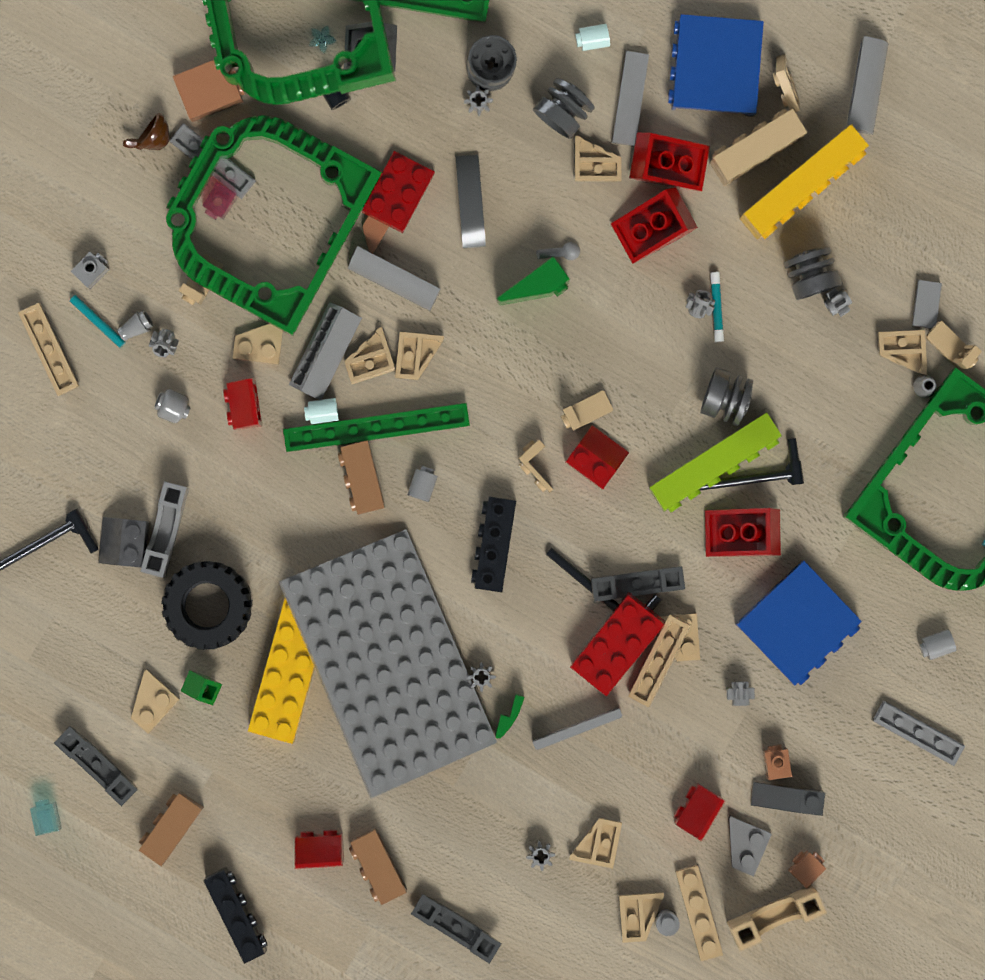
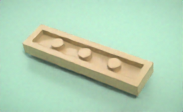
M34 304L18 312L57 396L80 387L41 304Z
M672 614L669 615L628 697L646 707L651 706L691 624Z
M698 865L675 871L700 961L723 956Z

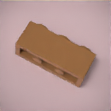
M369 441L340 447L341 452L338 453L341 467H346L347 475L343 476L346 489L351 488L353 497L349 498L352 512L357 511V515L384 509L385 504Z
M182 791L178 795L173 793L166 803L169 808L163 815L160 812L152 824L155 825L151 833L146 832L139 841L142 846L138 851L160 866L166 862L204 808Z
M376 828L351 840L349 851L354 860H359L362 866L359 870L365 881L369 879L373 887L369 890L375 902L379 900L381 905L407 893V889Z

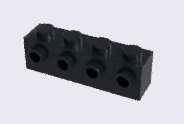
M489 497L488 501H483L482 514L486 515L485 524L480 523L478 537L482 538L481 547L476 546L474 559L479 561L478 570L473 569L471 583H475V589L501 593L503 591L516 507L515 500Z
M227 867L206 876L203 879L204 884L243 963L245 964L264 955L267 951L268 943L264 935L259 934L256 928L258 923L253 913L249 914L245 906L248 904L243 892L238 891L235 885L237 880L233 872L228 871Z

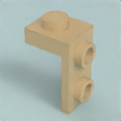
M206 254L203 255V258L221 270L224 268V265ZM190 278L179 289V292L183 294L181 299L191 305H194L195 302L201 305L210 291Z
M938 321L926 335V339L956 368L968 369L973 367L982 352L976 345H966L943 321Z
M600 391L563 409L564 415L561 416V419L566 428L571 427L572 431L612 412L613 408L605 392Z
M531 440L523 448L525 453L518 458L521 461L518 466L527 475L533 474L537 479L534 483L542 492L547 490L550 493L553 488L529 463L545 445L540 440L536 443Z

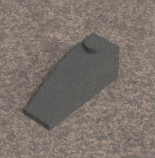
M753 782L751 806L823 816L825 792L822 790Z

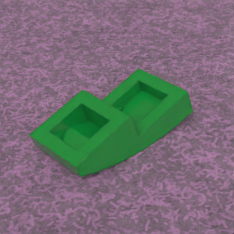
M515 694L510 716L500 715L495 738L500 739L511 728L521 710L525 696Z

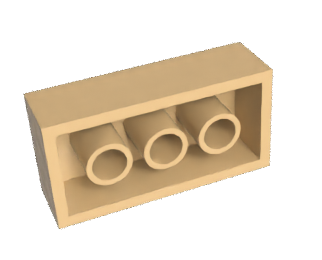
M786 109L781 110L771 119L772 122L767 124L764 121L758 124L749 136L744 133L734 139L731 147L727 148L724 145L714 152L710 165L724 187L804 138L808 132L793 109L788 112Z

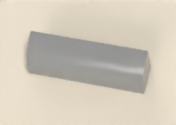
M867 36L861 39L846 126L847 128L852 124L858 133L869 135L874 133L889 45L886 41Z
M358 246L348 266V269L428 311H431L441 292L440 288Z
M329 302L289 385L318 400H322L362 318L343 307Z

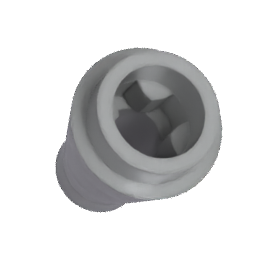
M137 311L118 329V333L126 341L129 338L149 332L150 328L154 325L146 311Z
M928 375L919 376L913 385L914 392L921 398L931 397L936 391L935 380ZM925 382L930 383L929 390L924 387Z

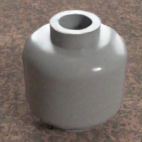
M169 389L159 394L154 409L157 410L158 417L172 423H178L181 418H187L190 406L187 405L188 399L185 395Z

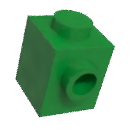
M189 670L181 692L197 701L214 705L222 684L206 675Z

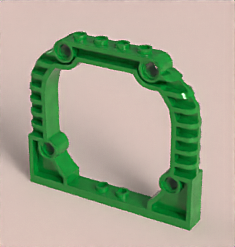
M202 0L204 6L207 5L209 13H205L208 27H212L213 34L209 35L212 48H216L217 56H214L216 69L221 71L229 84L239 85L246 94L257 101L272 105L291 104L292 102L316 98L338 91L344 94L396 81L379 0H363L365 10L370 11L374 32L365 34L352 52L341 51L337 53L331 65L284 77H265L254 73L252 64L247 56L238 50L229 7L231 0ZM344 63H352L348 69H341ZM238 67L236 73L229 74L231 68Z
M264 115L253 116L236 122L230 128L219 126L213 130L210 137L207 135L204 137L200 148L203 150L199 157H193L189 165L191 171L188 177L183 176L177 187L180 189L177 197L172 196L166 208L169 211L166 216V222L172 230V247L175 258L183 272L190 279L293 336L362 212L382 172L283 119ZM227 134L230 138L228 143L225 145L219 144L216 141L218 135ZM263 139L276 143L321 168L320 173L323 182L327 185H336L343 207L350 210L338 234L333 232L327 243L330 245L327 254L322 252L316 263L319 265V268L307 290L299 285L289 289L276 290L269 282H261L256 287L251 286L209 263L197 253L191 241L197 226V216L193 210L220 160L234 156L240 150L244 141ZM329 167H334L338 170L339 174L335 178H328L325 174L326 170ZM177 214L183 215L185 218L184 223L180 226L172 224V218ZM267 288L271 290L272 295L268 300H261L258 295L259 291Z
M954 368L850 506L843 518L935 585L949 590L966 591L985 585V557L979 561L974 569H959L944 562L905 532V518L898 513L892 512L888 490L881 486L896 464L900 466L906 459L907 454L905 452L910 445L914 447L920 440V431L934 413L939 417L963 415L964 420L970 425H978L985 422V389L963 372ZM973 407H977L981 411V416L978 420L973 419L970 414ZM891 518H895L899 523L896 531H891L888 528V521Z

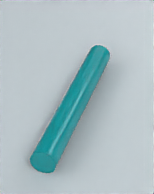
M74 295L69 300L119 348L123 347L126 341L77 295Z

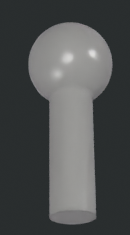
M568 242L561 248L537 250L536 254L538 259L564 257L567 260H575L580 255V248L576 243Z

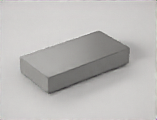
M918 280L912 321L913 327L932 329L936 325L942 283Z

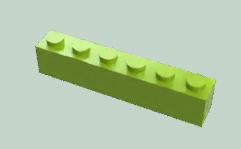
M765 413L649 487V490L663 512L669 510L671 513L682 506L680 502L688 497L689 500H692L700 495V489L705 485L711 488L721 481L719 477L727 472L728 475H731L740 469L739 464L747 460L750 463L758 458L760 450L766 447L769 451L779 444L778 439L782 435L768 413Z

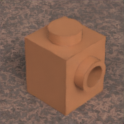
M781 744L768 746V750L763 751L767 779L775 780L792 777L788 749L786 747L782 748Z
M808 850L805 853L801 851L792 860L794 864L788 869L801 884L808 888L826 870L822 865L825 860L816 852L811 854Z

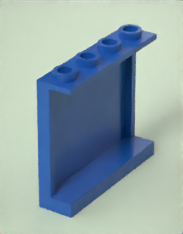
M681 14L679 21L674 23V35H678L677 44L673 43L672 57L676 58L675 67L671 66L670 80L674 81L673 90L669 89L668 103L672 104V110L681 108L742 113L745 116L754 117L757 112L764 21Z
M801 561L735 625L746 634L787 677L790 683L795 686L797 683L802 685L810 677L808 673L814 667L816 669L820 668L827 661L825 658L827 654L831 651L833 653L838 651L843 646L842 640L847 635L852 637L860 629L858 625L862 621L805 561Z

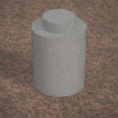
M424 466L421 467V470L416 469L407 495L429 502L438 476L434 475L435 470Z
M949 629L922 638V644H919L923 657H928L929 660L956 651V645Z
M661 910L655 918L657 930L662 935L672 936L679 930V919L672 910Z

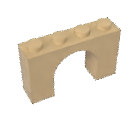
M810 885L808 888H802L726 923L736 945L742 951L762 942L760 936L777 926L797 919H803L804 922H808L827 912L818 892Z

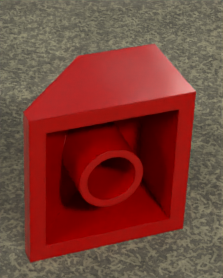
M249 378L226 383L227 389H223L225 403L230 405V412H227L228 425H232L233 430L262 426L256 380Z
M592 425L565 463L603 490L629 452Z
M697 783L695 787H690L685 796L688 799L684 807L681 805L678 807L673 817L676 819L675 825L702 842L725 800Z
M324 830L323 834L314 835V831L300 832V836L295 837V869L343 865V833H337V830Z

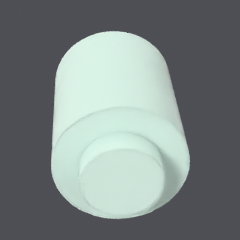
M607 24L579 28V33L575 34L577 47H582V51L610 47Z
M336 398L309 401L308 406L304 407L306 421L310 420L311 425L339 421Z

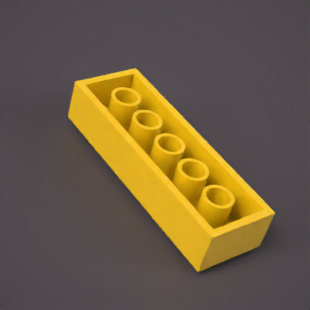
M852 124L849 125L747 210L740 220L757 240L760 237L766 239L777 229L776 224L778 222H781L783 225L795 214L793 210L796 207L800 210L813 199L811 195L814 192L817 195L823 192L831 184L829 180L832 177L835 180L841 177L849 169L847 165L850 162L853 166L867 154L865 149L869 146Z
M286 598L280 613L248 732L293 744L315 666Z

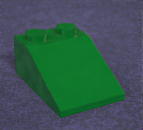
M552 257L497 298V303L500 306L547 298L554 294L558 297L568 289L569 286L567 284L570 278L556 259Z

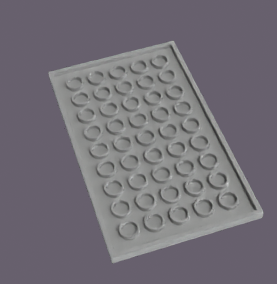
M407 529L279 582L370 798L497 743L474 688H471L472 682L467 678L469 676Z

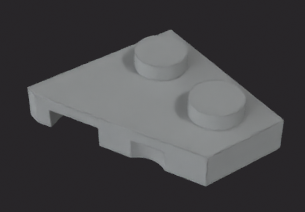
M730 816L732 868L754 877L772 834Z

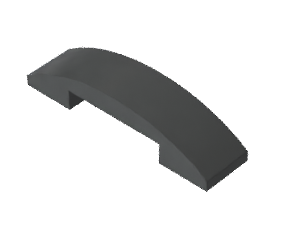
M479 155L456 156L463 249L486 247Z
M682 566L591 579L594 602L624 598L629 592L634 596L685 589Z
M71 726L54 742L70 759L72 758L94 778L120 806H123L138 790L100 750Z
M424 894L411 913L414 917L436 928L489 964L502 945L501 942L475 924Z

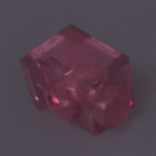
M216 182L202 205L206 209L204 213L214 220L218 217L224 220L238 196ZM216 198L222 199V204L220 206L214 205V200Z

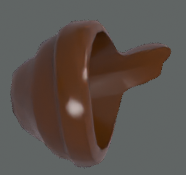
M157 113L138 139H126L123 141V146L138 150H161L166 147L170 138L169 127L164 115Z

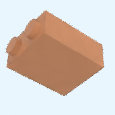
M214 60L172 76L192 123L243 102L241 96L245 95L244 91L239 85L229 84L225 80L221 71L216 69ZM234 67L230 69L229 74L236 73Z

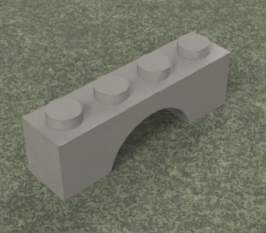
M164 482L158 503L154 530L146 549L140 572L162 578L166 577L189 492L188 487Z

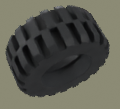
M201 561L187 565L172 576L171 581L164 589L165 594L162 597L161 604H163L162 615L167 623L165 625L168 630L172 631L178 641H182L188 647H194L199 650H212L223 647L236 640L244 632L251 618V607H253L249 586L247 587L244 578L235 569L223 563ZM210 583L217 585L227 595L229 601L228 613L225 619L216 626H199L189 618L186 612L187 596L194 587L200 584Z

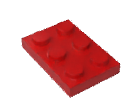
M394 151L368 198L362 213L404 233L435 171Z

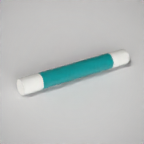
M712 272L710 277L712 299L715 300L713 310L715 342H724L720 273Z

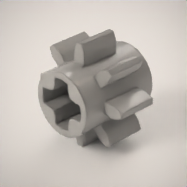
M477 86L475 92L467 91L470 99L464 100V104H470L469 113L474 110L480 116L481 111H490L487 103H492L493 99L487 98L488 89L482 92L479 86ZM477 96H480L481 100H485L481 102V106H476V103L472 102L476 100Z
M834 288L826 293L828 299L824 301V304L832 316L838 313L842 317L850 311L848 306L852 304V301L844 289L838 292Z
M697 290L696 294L690 292L685 306L688 308L690 315L695 318H704L705 314L711 316L715 303L712 295L706 290Z
M162 329L159 333L153 332L149 347H152L155 355L166 358L169 353L171 355L175 354L179 340L175 339V334L172 331Z
M482 662L478 669L471 666V670L474 673L467 676L468 679H473L474 681L471 688L478 685L481 692H483V686L485 685L492 688V684L489 681L496 678L495 675H490L489 673L492 666L485 669ZM479 671H484V675H488V679H484V683H479V679H475V675H479Z
M732 682V688H726L727 699L732 700V706L750 705V699H755V688H749V682Z
M538 841L537 847L529 846L532 855H527L526 859H533L531 868L538 865L541 871H543V865L548 864L552 866V862L549 859L554 857L555 853H549L550 844L544 847ZM539 850H542L543 854H547L543 861H539L537 857L534 858V855H538Z

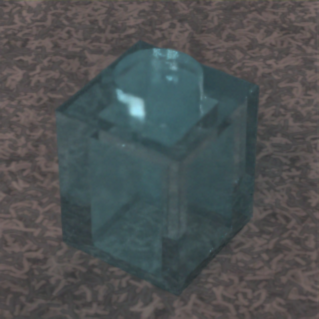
M49 799L35 802L36 806L30 808L36 836L62 829L56 802L50 803Z

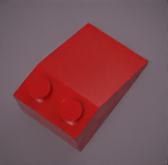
M637 133L629 178L654 184L702 191L710 146L655 133Z
M676 187L665 189L611 223L632 264L698 228Z
M780 509L705 510L706 557L781 556Z

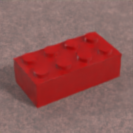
M629 592L572 662L570 668L607 697L663 628L665 620Z

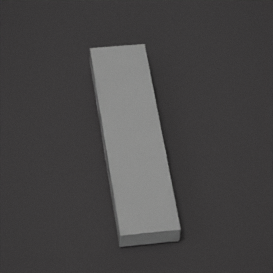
M626 51L612 143L635 146L649 54Z
M184 123L169 140L190 159H193L194 156L199 157L203 150L200 148L203 138ZM228 158L220 160L212 175L240 199L246 195L256 182Z
M885 701L882 702L872 720L955 766L965 748V745Z
M618 707L532 740L534 747L539 750L622 718V713Z

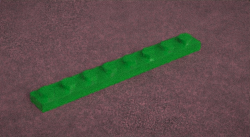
M467 403L288 428L283 429L286 452L468 427L470 423Z

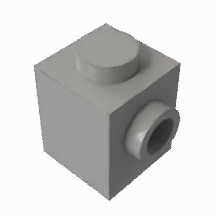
M89 252L71 272L87 288L91 289L110 269L105 266L108 261L99 253L94 255L92 252Z

